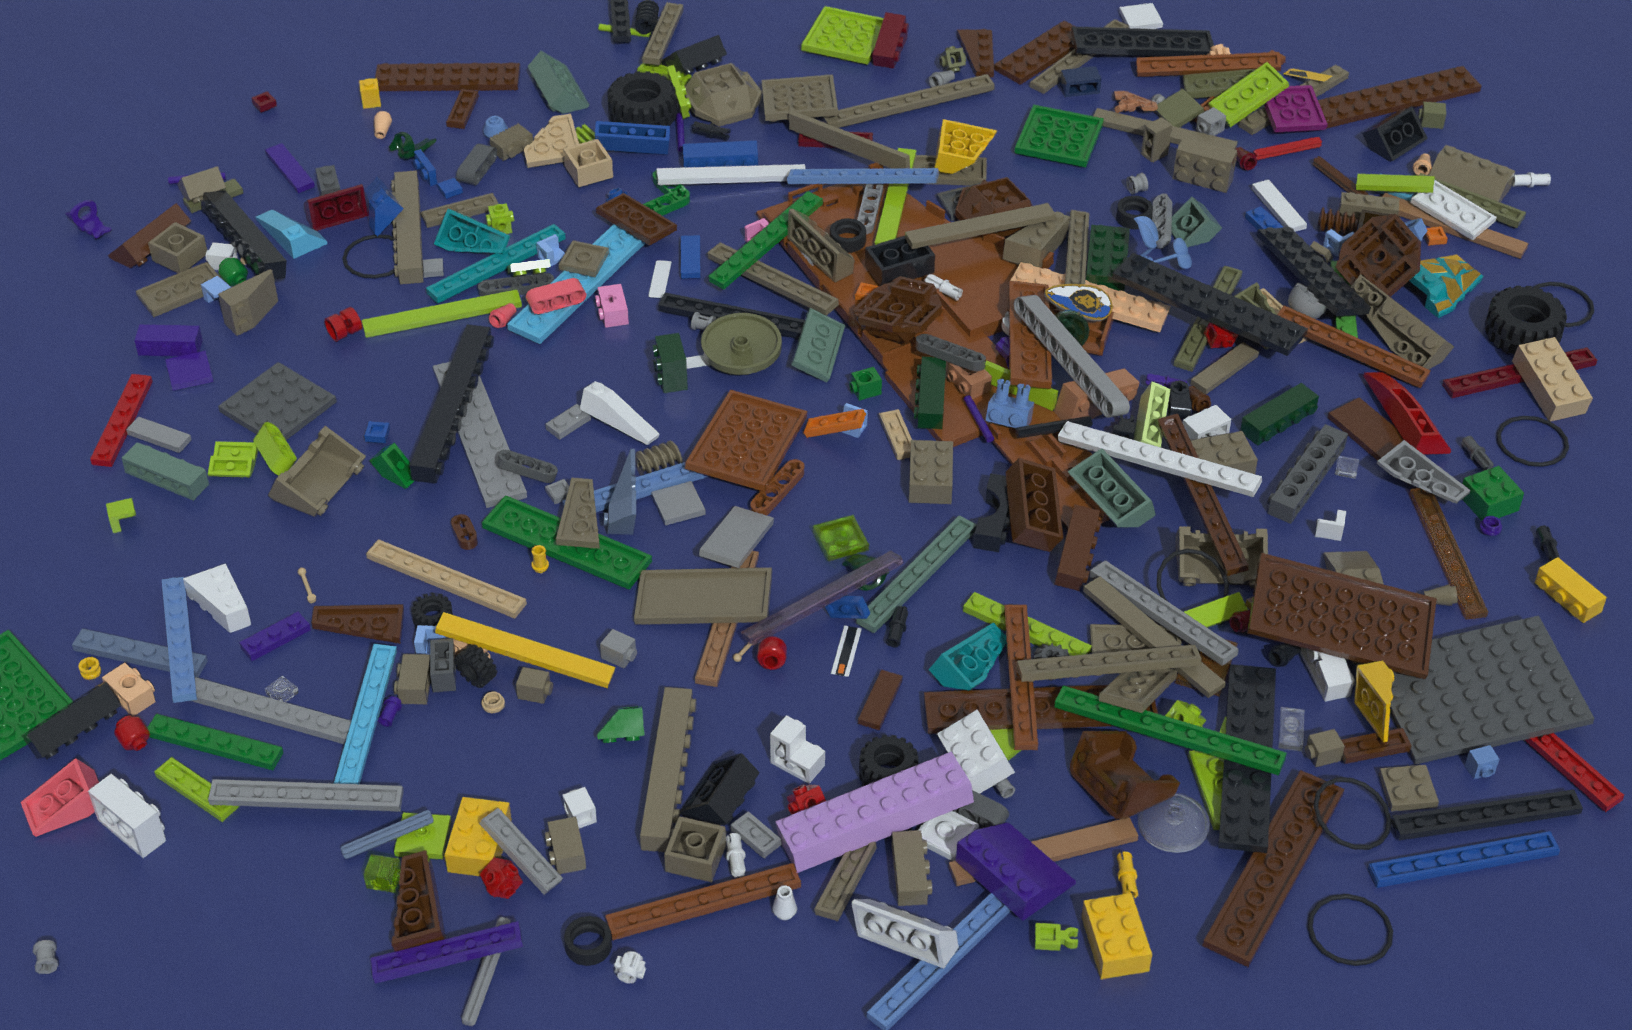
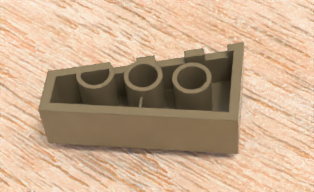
M1055 212V220L1028 225L1006 238L1003 259L1016 264H1020V262L1030 263L1041 268L1043 259L1048 253H1054L1066 239L1070 216L1064 215L1061 212Z

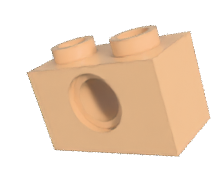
M123 663L102 677L103 683L106 682L121 707L132 717L156 702L153 694L155 692L153 685L148 680L144 681L140 673L135 668L131 669L126 663Z

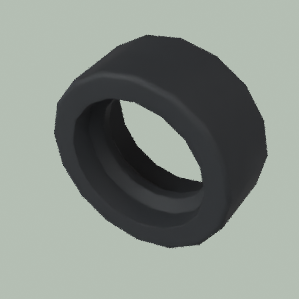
M1126 196L1118 202L1116 219L1123 227L1139 229L1134 218L1145 216L1152 220L1153 205L1144 197ZM1137 210L1142 212L1143 214L1132 215L1127 213L1126 211Z
M840 219L831 225L830 237L836 243H839L847 253L856 252L865 246L866 227L856 219ZM843 233H853L857 236L853 238H843L839 235Z
M580 917L572 921L564 933L566 954L576 964L584 966L596 965L604 961L611 952V930L607 923L598 917ZM586 932L597 933L603 937V942L598 947L589 950L579 949L574 946L573 940L578 935Z

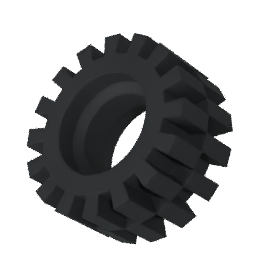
M431 593V596L424 594V598L418 597L411 607L413 624L416 629L418 625L437 626L443 612L453 615L451 601H448L446 596L443 598V595L440 593L438 596L435 593ZM431 611L440 612L439 614L434 616L425 615L426 613Z
M470 644L455 657V665L458 666L457 670L462 672L461 676L467 678L466 681L468 683L471 682L474 687L483 688L497 675V667L495 664H492L494 661L492 658L489 659L487 652L484 653L481 647L478 649L477 645L473 646Z

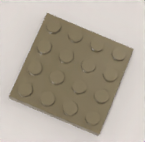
M833 74L761 80L765 121L789 120V113L792 111L811 118L838 115Z

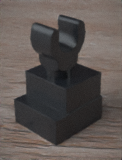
M1123 415L1119 416V425L1114 424L1112 434L1133 440L1135 430L1134 416L1131 415L1130 419H1124Z

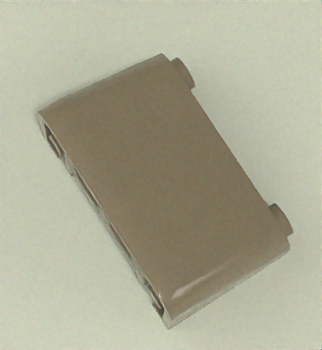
M327 426L322 428L318 433V439L310 444L308 450L288 471L282 472L276 478L268 494L271 499L311 516H322L328 508L327 503L353 474L358 475L365 466L362 463L366 456Z
M1179 526L1175 535L1176 551L1183 549L1200 550L1215 558L1222 566L1208 534L1200 533V530H1195L1192 533L1190 527ZM1256 529L1255 534L1249 535L1247 531H1244L1242 535L1234 534L1248 563L1249 571L1227 576L1229 584L1249 585L1250 588H1254L1259 557L1261 553L1268 554L1267 529ZM1191 553L1176 556L1178 580L1184 586L1224 584L1220 571L1212 561L1201 555Z

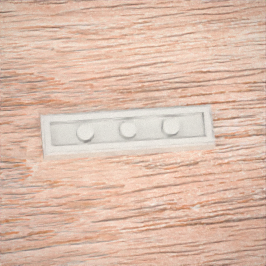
M1270 180L1252 184L1254 193L1283 227H1291L1295 232L1306 229L1307 223Z

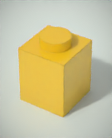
M377 78L359 80L363 109L381 107Z

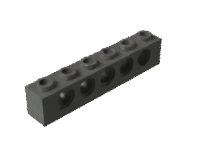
M1326 424L1320 431H1316L1312 443L1306 445L1304 454L1297 457L1294 468H1289L1286 479L1284 481L1281 480L1276 492L1270 494L1267 501L1269 515L1290 524L1294 521L1345 449L1348 433Z

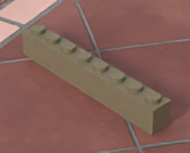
M417 170L394 172L395 180H391L392 194L404 208L393 220V227H396L393 228L394 252H397L394 253V262L398 264L394 265L395 277H399L400 285L424 283L420 194Z
M665 687L640 834L641 850L665 852L674 831V823H677L680 816V809H677V804H682L683 797L680 785H685L686 773L683 771V767L688 766V753L685 752L686 748L690 749L691 735L688 733L694 727V717L691 716V713L696 712L697 699L693 698L692 689Z

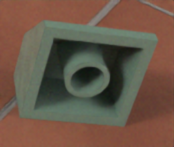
M1193 197L1172 216L1171 232L1176 238H1182L1187 247L1209 242L1222 229L1208 209Z

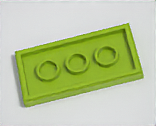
M1266 62L1208 104L1210 108L1214 107L1226 115V124L1231 128L1288 88L1289 82Z
M1196 750L1189 751L1188 758L1213 830H1219L1224 759Z

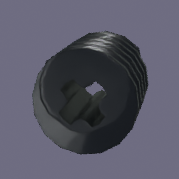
M644 0L638 4L635 28L640 34L645 35L652 32L657 25L659 6L655 1Z

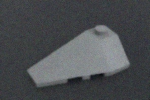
M1405 440L1377 461V464L1393 477L1455 504L1471 491Z

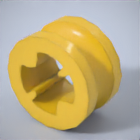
M87 657L80 661L78 667L82 678L92 680L101 674L100 664L96 658Z

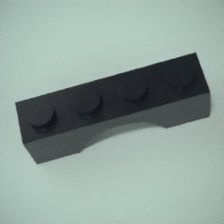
M991 473L986 490V503L992 506L996 512L991 516L978 519L974 536V548L999 553L1001 544L1005 545L1007 532H1005V529H1009L1011 521L1006 476Z

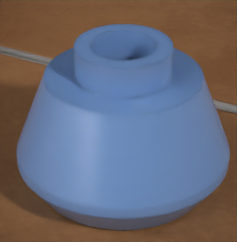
M491 116L486 120L483 133L490 138L493 135L496 136L499 132L502 133L505 129L508 130V127L502 118Z

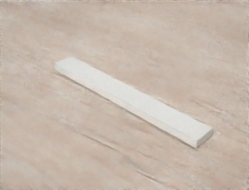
M805 164L657 168L656 175L658 185L787 181L791 169L806 168Z

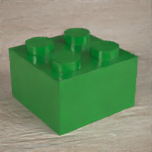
M1500 466L1463 479L1462 484L1471 491L1462 500L1481 521L1487 516L1501 518L1519 511L1524 492Z

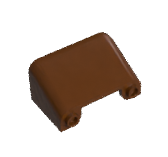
M1083 731L1071 759L1070 772L1114 818L1127 819L1172 798L1176 794L1180 782L1174 776L1164 774L1159 780H1153L1133 760L1137 746L1133 737L1126 731Z

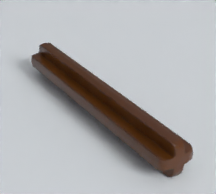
M1321 156L1314 158L1313 165L1348 193L1369 195L1366 191L1356 190V184Z

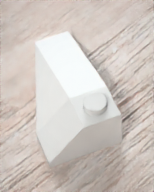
M596 381L584 388L580 410L646 445H649L659 437L660 434L613 390Z

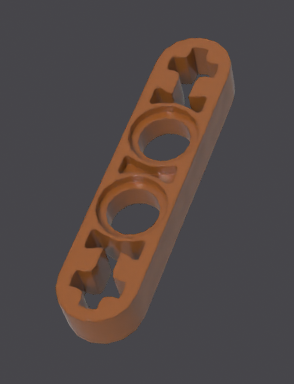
M798 459L788 461L771 479L765 492L760 491L750 503L751 511L769 515L803 478L804 463ZM780 480H787L789 483L780 484L778 482ZM768 493L777 494L775 497L767 496Z

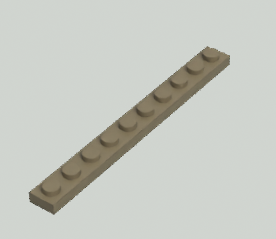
M986 74L838 110V115L832 117L822 116V121L840 128L994 90L995 84Z

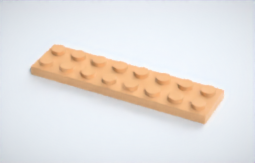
M1020 262L1011 281L1047 284L1050 288L1064 284L1065 274L1056 273L1046 268H1039L1030 263ZM1085 280V285L1101 288L1109 295L1113 306V319L1161 332L1171 306Z

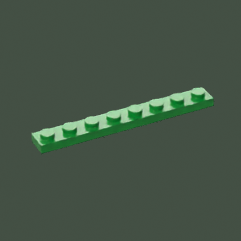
M807 191L708 276L709 282L723 290L787 236L790 209H795L809 217L823 205V198Z

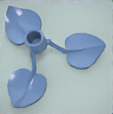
M1145 216L1134 218L1139 226L1142 239L1149 248L1140 256L1157 263L1177 257L1180 268L1188 269L1191 267V256L1182 238H1176L1173 242L1176 254L1157 260L1147 257L1146 255L1157 247L1158 231L1155 223L1150 218Z

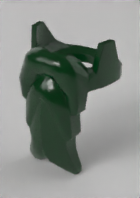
M399 132L395 134L392 143L388 147L390 151L398 150L399 157L407 160L415 157L414 151L421 149L424 152L437 140L436 138L430 140L426 138L414 145L413 139L408 133ZM401 136L405 138L404 144L402 142Z
M855 554L842 563L843 566H850L854 570L855 586L863 591L880 586L889 573L888 568L882 566L874 556L869 557L867 555ZM872 568L876 572V580L873 584L866 585L863 582L862 575L865 570Z

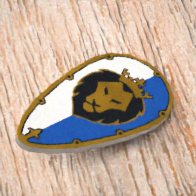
M1060 284L1052 286L1044 292V296L1058 308L1090 321L1105 320L1111 314L1113 307L1109 295L1096 286Z

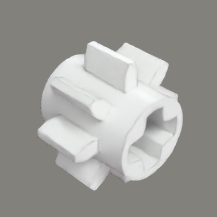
M628 951L624 953L623 957L617 956L614 967H616L615 973H617V977L621 981L634 983L637 978L643 979L646 971L644 967L646 962L643 961L640 954Z

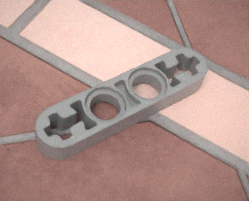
M866 184L857 220L865 224V220L868 221L867 225H865L866 234L874 230L884 184ZM868 197H876L877 199L869 200ZM865 210H872L873 213H866V212H864V211H865Z
M1160 194L1153 201L1152 221L1155 223L1159 239L1156 241V248L1158 249L1166 247L1171 241L1172 200L1167 194Z

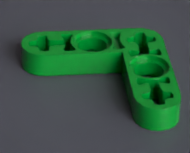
M656 171L653 172V184L664 195L643 205L663 216L690 203V192L682 184L658 185Z

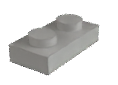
M576 404L547 422L546 430L560 440L590 421L591 415L580 410V406Z
M749 811L731 824V831L739 834L741 839L763 858L781 846V838Z

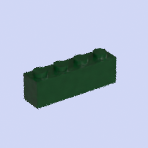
M922 357L921 365H917V377L921 378H916V391H920V393H915V405H919V407L914 408V419H918V428L943 429L946 361L936 357Z
M1300 383L1242 417L1240 431H1243L1244 435L1258 446L1265 441H1269L1276 434L1284 432L1291 425L1299 423L1308 415L1314 414L1318 408L1319 396L1303 383Z

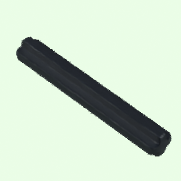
M1091 416L1017 427L1015 433L1018 439L1056 433L1062 430L1067 421L1091 427L1093 424Z

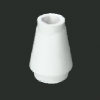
M789 886L778 888L773 904V912L781 920L791 919L797 912V905L792 889Z

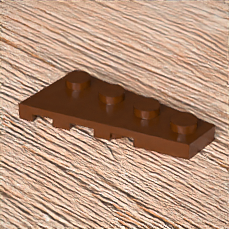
M957 29V37L961 40V46L965 49L966 57L970 60L975 76L988 74L989 77H994L992 30Z
M404 605L314 606L312 627L317 630L401 644Z

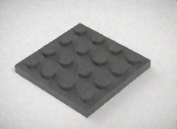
M277 362L218 407L219 412L255 434L258 433L265 422L272 423L278 427L287 440L334 405L337 400L335 395Z

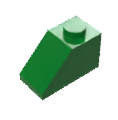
M395 443L384 447L369 460L383 478L404 489L408 488L415 481L411 477L410 461Z

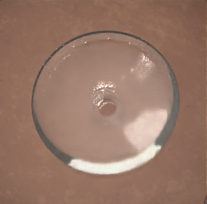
M1176 792L1172 798L1138 813V828L1145 840L1154 847L1168 852L1179 853L1197 848L1206 839L1210 828V820L1205 808L1194 798Z

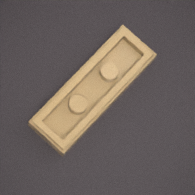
M899 409L879 413V420L896 459L910 458L912 438Z

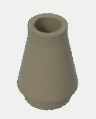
M1448 584L1424 591V595L1437 598V605L1452 606V604L1457 603L1456 586Z

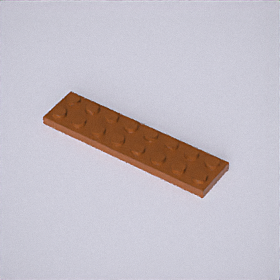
M1009 280V375L1011 385L1018 386V384H1024V386L1029 385L1030 387L1051 389V353L1014 309V300L1017 297L1037 295L1049 308V300L1044 296L1045 290L1049 288L1047 284Z

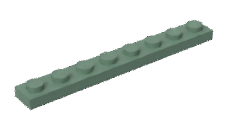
M959 515L867 606L870 611L868 618L856 619V623L875 633L895 613L896 607L902 606L975 533L977 524Z

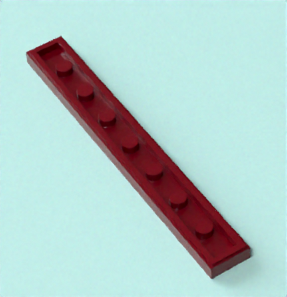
M1588 347L1565 352L1575 370L1595 366L1598 361ZM1511 364L1445 379L1442 386L1451 398H1456L1525 381L1516 366Z

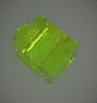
M371 854L364 871L366 888L395 893L400 879V860Z

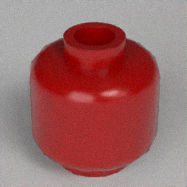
M774 636L762 639L757 651L758 663L768 670L779 669L785 664L787 647L784 641Z
M129 715L117 722L114 735L125 750L138 751L147 745L150 732L141 718Z

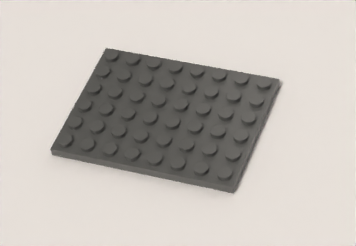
M1539 616L1432 639L1429 671L1426 679L1393 671L1394 682H1392L1391 690L1393 700L1390 705V713L1397 728L1404 729L1412 745L1409 753L1415 765L1468 753L1470 750L1489 745L1494 747L1591 725L1594 722V716Z

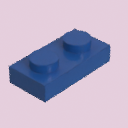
M421 149L414 151L415 159H413V165L415 169L420 171L422 179L426 180L430 186L437 185L436 169Z
M1261 206L1247 211L1245 214V219L1257 230L1267 229L1268 227L1283 228Z
M826 595L822 600L830 618L867 619L870 615L863 596Z

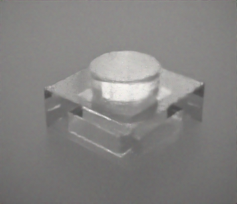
M284 676L279 677L265 688L267 696L282 702H287L299 693L297 686Z

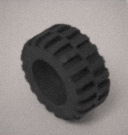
M637 71L633 74L627 73L624 77L620 76L610 85L607 92L609 119L611 122L670 126L676 119L677 114L676 88L667 77L661 76L658 73H650V71Z
M1521 285L1514 288L1508 287L1498 292L1492 298L1485 321V332L1489 340L1494 342L1493 344L1498 349L1501 348L1503 352L1515 355L1518 345L1553 337L1559 343L1565 328L1567 314L1560 300L1557 297L1554 298L1553 294L1544 292L1543 289H1535L1532 286L1521 287Z

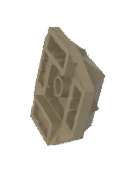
M732 63L695 72L688 84L685 85L687 93L685 98H689L692 112L704 120L712 121V124L719 127L752 118L762 98V91L749 73L741 71Z

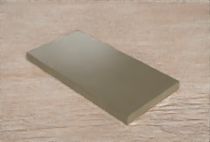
M772 567L642 570L634 615L635 625L768 622L773 574Z

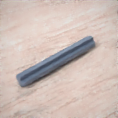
M426 810L343 845L341 847L342 855L345 859H349L432 824L434 822L433 816L429 810Z

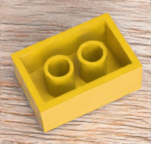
M462 797L445 852L447 872L480 876V873L494 857L501 859L503 849L479 823L497 808L512 821L510 804L508 802Z
M1132 893L1084 900L1081 919L1100 978L1106 979L1149 972L1152 952Z

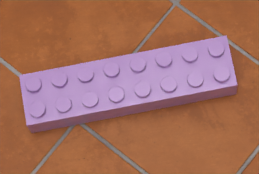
M949 752L775 822L779 838H781V844L791 863H794L797 873L844 855L845 852L854 851L871 842L891 836L892 832L906 830L973 803L972 785L953 753Z

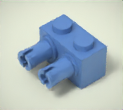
M1004 379L997 380L996 393L988 402L986 421L1013 428L1029 426L1034 408V402L1028 401L1031 387L1026 385V388H1024V384H1018L1017 395L1014 398L1008 396L1011 382L1006 380L1004 383Z

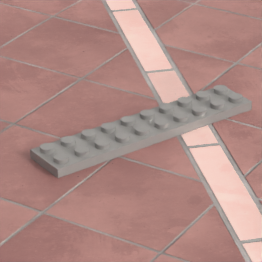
M451 362L433 366V372L440 389ZM479 375L478 386L476 389H473L472 401L467 405V414L465 417H462L461 429L457 431L484 504L486 508L496 506L505 495L516 500L527 498V491L520 474L501 469L496 464L499 452L510 449Z

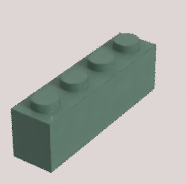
M137 442L121 458L125 473L193 501L209 485L206 470L202 467L170 456L168 453L158 451L148 445Z

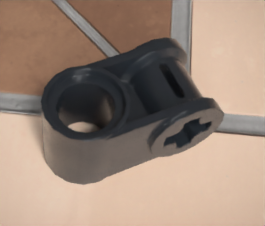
M1180 380L1172 382L1168 401V416L1178 413L1180 418H1187L1191 416L1189 386L1186 382Z

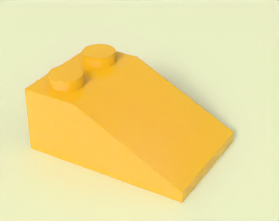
M1384 661L1357 665L1355 704L1381 740L1387 742L1390 705L1393 700L1391 690L1392 682H1394V673L1387 667Z

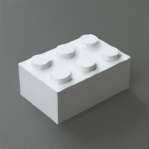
M978 710L937 733L947 752L953 753L967 775L973 791L980 794L1015 773Z
M110 774L88 790L97 820L142 858H145L166 841L163 832L165 827L160 822V812L157 807L146 803L143 796L138 791L133 792L123 779L118 780L114 775Z

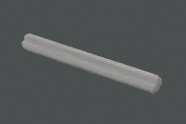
M500 917L495 927L509 924L511 921L508 918ZM501 953L484 956L461 1018L464 1025H475Z

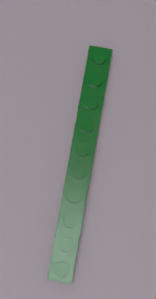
M1064 685L1055 700V708L1278 776L1286 760L1287 752L1147 710L1140 713L1101 702L1097 695Z

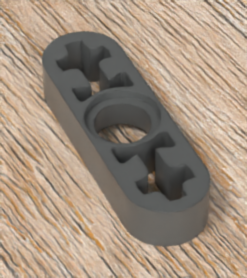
M501 450L496 460L497 466L501 469L545 483L554 482L558 472L557 467L551 463L510 450Z

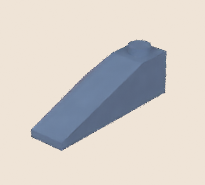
M630 449L610 500L608 513H604L603 526H607V534L633 535L636 519L635 449Z

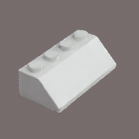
M854 899L852 901L857 934L861 938L941 968H945L959 948L956 930L948 926L939 925L926 918L917 917L909 914L907 911L898 910L885 903H879L871 899Z

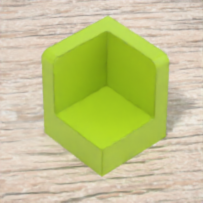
M132 498L106 504L113 533L122 531L120 519L136 516Z

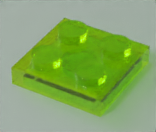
M854 515L813 526V533L828 561L869 550V543Z

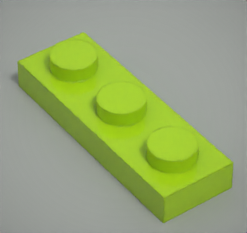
M674 65L668 66L669 80L676 88L677 103L682 117H690L689 109H691V103L689 98H685L687 93L684 84H680L682 82L680 72H676Z

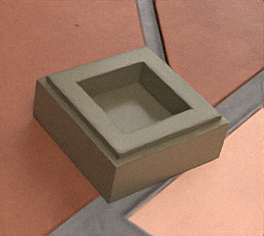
M1315 241L1310 245L1325 262L1330 263L1333 259L1329 249Z

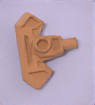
M1114 91L1115 100H1121L1119 105L1115 106L1117 113L1122 111L1132 112L1138 106L1143 111H1155L1158 109L1157 103L1128 91Z

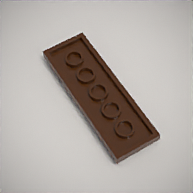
M1062 21L995 63L994 70L1019 85L1023 84L1075 49L1071 35L1072 26H1075L1069 22Z

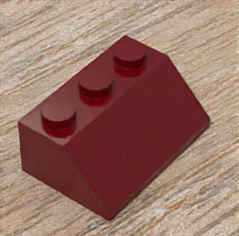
M362 184L308 199L304 203L306 219L311 228L316 231L368 216Z

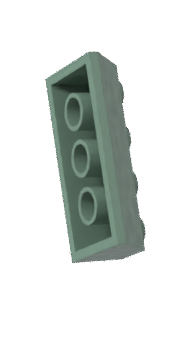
M540 51L528 65V68L531 72L530 75L537 82L536 86L542 91V96L548 101V107L553 111H559L563 114L588 108L590 105L567 65Z
M1102 448L1068 471L1071 478L1117 527H1140L1156 515L1152 500Z

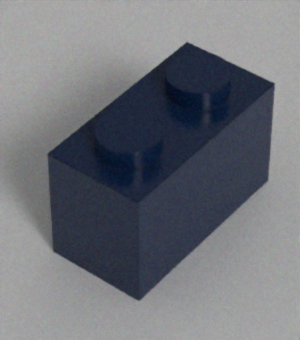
M1096 66L1061 70L1060 86L1065 97L1099 94L1101 77Z

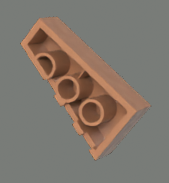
M1125 368L1105 373L1128 401L1135 398L1140 382ZM1075 381L1063 383L1054 412L1061 420L1091 416L1093 419L1103 414Z

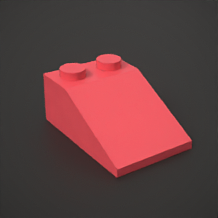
M75 758L21 801L30 829L35 837L87 818L95 812L88 790L98 784L99 781L92 768Z

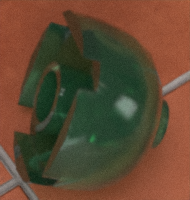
M1067 309L1058 312L1055 315L1056 318L1076 341L1083 346L1090 332L1086 319L1075 310Z

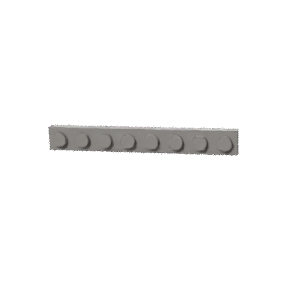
M1106 560L1090 570L1091 578L1095 580L1101 576L1143 613L1189 644L1196 645L1198 650L1220 665H1225L1238 655L1237 647Z
M195 677L197 700H192L193 702L337 743L345 744L351 725L350 720Z
M213 779L208 801L210 805L400 812L404 790L403 786Z

